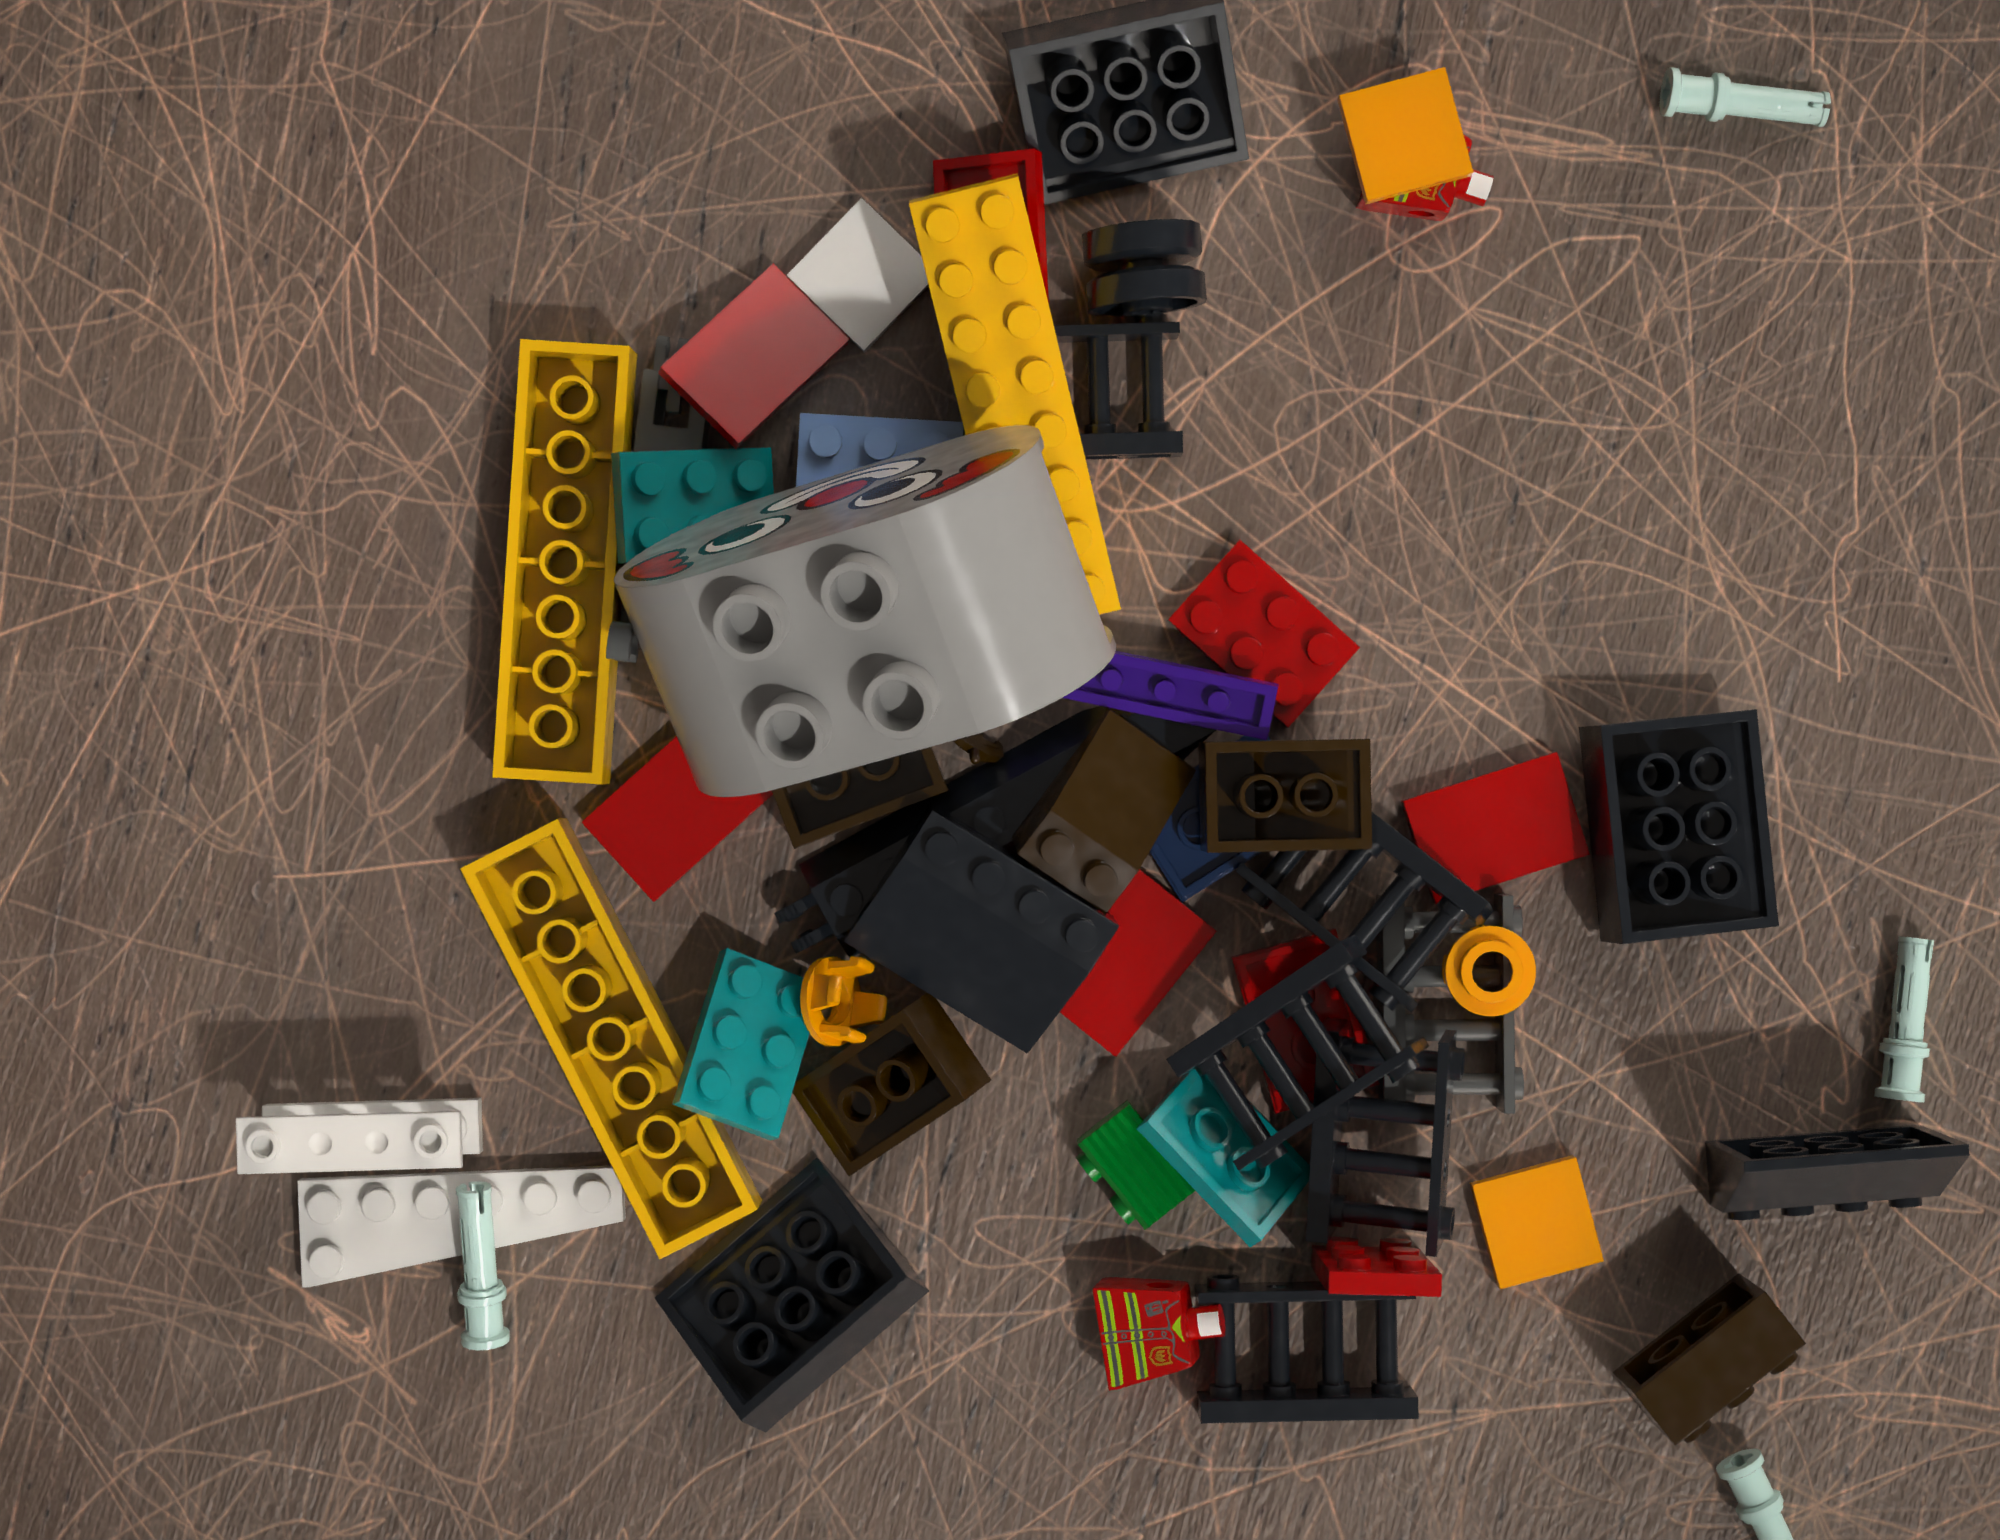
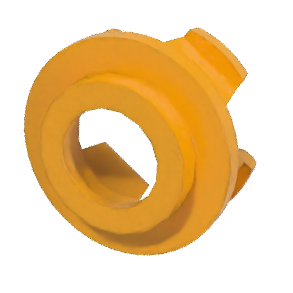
M1476 926L1462 934L1453 943L1448 954L1443 956L1442 976L1450 994L1463 1008L1482 1016H1500L1515 1010L1528 998L1535 983L1536 964L1533 953L1527 943L1513 931L1499 926ZM1491 951L1499 952L1506 956L1512 968L1511 980L1507 986L1495 992H1488L1479 988L1474 982L1472 975L1473 964L1476 959L1482 954Z
M834 956L822 957L814 961L807 969L800 992L801 1013L807 1030L818 1043L824 1046H840L847 1042L862 1043L866 1040V1035L858 1031V1027L884 1022L887 1010V997L880 994L861 992L857 979L858 976L870 974L874 971L875 965L871 961L858 956H850V960L845 961ZM832 1007L831 1014L826 1020L821 1010Z

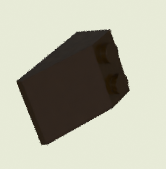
M1108 707L1012 835L1017 853L1106 915L1138 873L1196 770Z
M1370 739L1198 742L1201 851L1221 853L1372 849Z
M926 993L867 1033L864 1042L851 1044L797 1081L792 1093L847 1175L851 1176L968 1099L989 1083L991 1078L939 1001L934 996Z

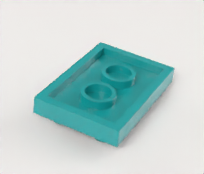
M771 447L611 453L618 564L627 563L653 544L687 526H692L732 507L774 494Z
M729 948L719 951L672 1105L770 1141L778 1139L810 1034L805 1026L800 1006L803 977Z
M1195 1069L1181 1077L1137 1128L1147 1141L1249 1247L1257 1244L1265 1237L1309 1182L1310 1165L1287 1141H1284L1283 1144L1288 1152L1263 1169H1260L1254 1161L1238 1170L1233 1161L1253 1147L1206 1075L1200 1077ZM1253 1107L1270 1135L1272 1136L1277 1133L1273 1126Z

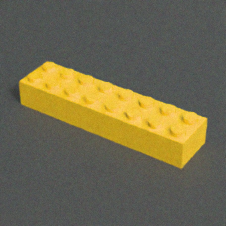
M1018 174L910 200V212L965 435L1013 425H1028L1040 430L1044 441V448L1041 453L1099 615L1121 610Z
M520 339L492 778L610 784L618 661L606 658V647L612 621H620L622 600L614 583V577L624 566V563L618 564L611 453L631 452L637 354L630 346Z
M556 819L460 868L659 1259L758 1210L762 1199L724 1124L672 1105L688 1054L568 819Z

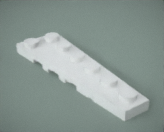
M612 1165L302 1178L297 1181L302 1287H313L461 1256V1232L458 1196L456 1195V1187L461 1184L467 1185V1191H470L469 1182L481 1181L491 1184L495 1248L623 1222L626 1219L625 1191Z

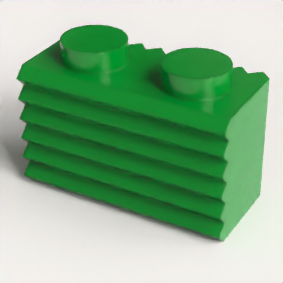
M1126 1100L1077 1138V1144L1082 1149V1152L1075 1158L1094 1182L1104 1177L1116 1194L1109 1198V1201L1128 1225L1137 1219L1144 1230H1146L1180 1202L1184 1201L1195 1190L1137 1130L1144 1120L1131 1103Z

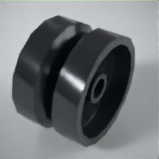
M1183 219L1142 220L1108 225L1082 234L1084 265L1095 271L1107 272L1094 277L1086 284L1088 314L1103 317H1135L1175 312L1206 303L1205 273L1195 267L1183 265L1193 261L1202 253L1200 223Z

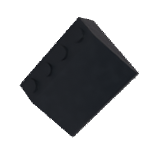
M1146 0L1002 33L1026 149L1035 148L1042 152L1044 205L1249 159L1223 0Z
M1757 709L1579 727L1601 942L1629 944L1779 926Z
M929 803L846 935L844 942L1028 1054L1091 972L1119 928V924L1110 913L1107 912L1105 915L1055 879L937 806Z
M1921 1125L1705 1141L1710 1205L1722 1213L1727 1212V1219L1730 1220L1758 1219L1761 1217L1760 1210L1781 1208V1215L1805 1216L1814 1214V1206L1830 1204L1835 1205L1836 1211L1857 1212L1867 1210L1868 1201L1888 1200L1889 1206L1896 1208L1921 1206L1922 1197L1940 1196L1970 1156L1969 1144Z
M816 1158L762 1204L758 1210L754 1211L659 1293L655 1300L738 1418L750 1426L767 1432L927 1294L929 1290L899 1250L819 1158Z

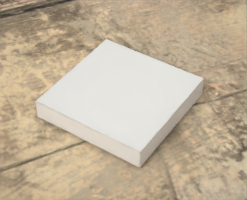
M862 198L786 275L864 353L929 287L922 256Z

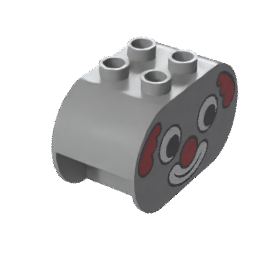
M1013 425L968 434L743 503L714 514L692 526H687L660 540L636 555L616 573L614 583L699 791L716 797H736L763 793L979 734L1048 706L1087 683L1107 666L1115 654L1116 643L1111 630L1103 625L1041 453L1044 448V441L1038 428L1028 425Z

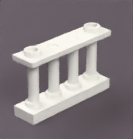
M482 1098L266 1104L262 1106V1117L236 1118L237 1174L462 1168L463 1154H480L483 1152Z

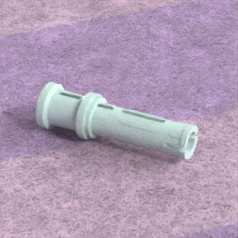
M1670 67L1663 78L1659 107L1661 116L1672 117L1675 112L1704 115L1706 121L1717 122L1718 120H1723L1725 115L1824 127L1828 120L1830 109L1822 107L1823 104L1829 105L1831 103V97L1829 92L1824 91L1812 92L1731 83L1730 78L1725 76L1724 73H1713L1711 77L1681 74L1679 68Z
M1898 936V958L1894 979L1891 1024L1889 1026L1888 1038H1883V1043H1880L1879 1051L1884 1053L1881 1086L1875 1088L1874 1096L1925 1102V1094L1920 1091L1923 1059L1929 1057L1930 1048H1927L1928 1043L1923 1042L1934 940Z
M476 1181L469 1182L470 1191H467V1185L465 1184L456 1187L464 1282L458 1289L457 1299L460 1304L464 1305L466 1330L461 1334V1344L464 1348L478 1351L504 1346L510 1340V1330L504 1326L502 1301L506 1299L507 1290L502 1280L497 1278L491 1204L492 1186L487 1182Z
M1746 1449L1722 1460L1716 1467V1471L1720 1479L1727 1480L1738 1502L1735 1509L1739 1519L1746 1524L1752 1525L1758 1540H1794L1781 1514L1784 1507V1499L1781 1492L1771 1487L1762 1468L1765 1460L1759 1449Z

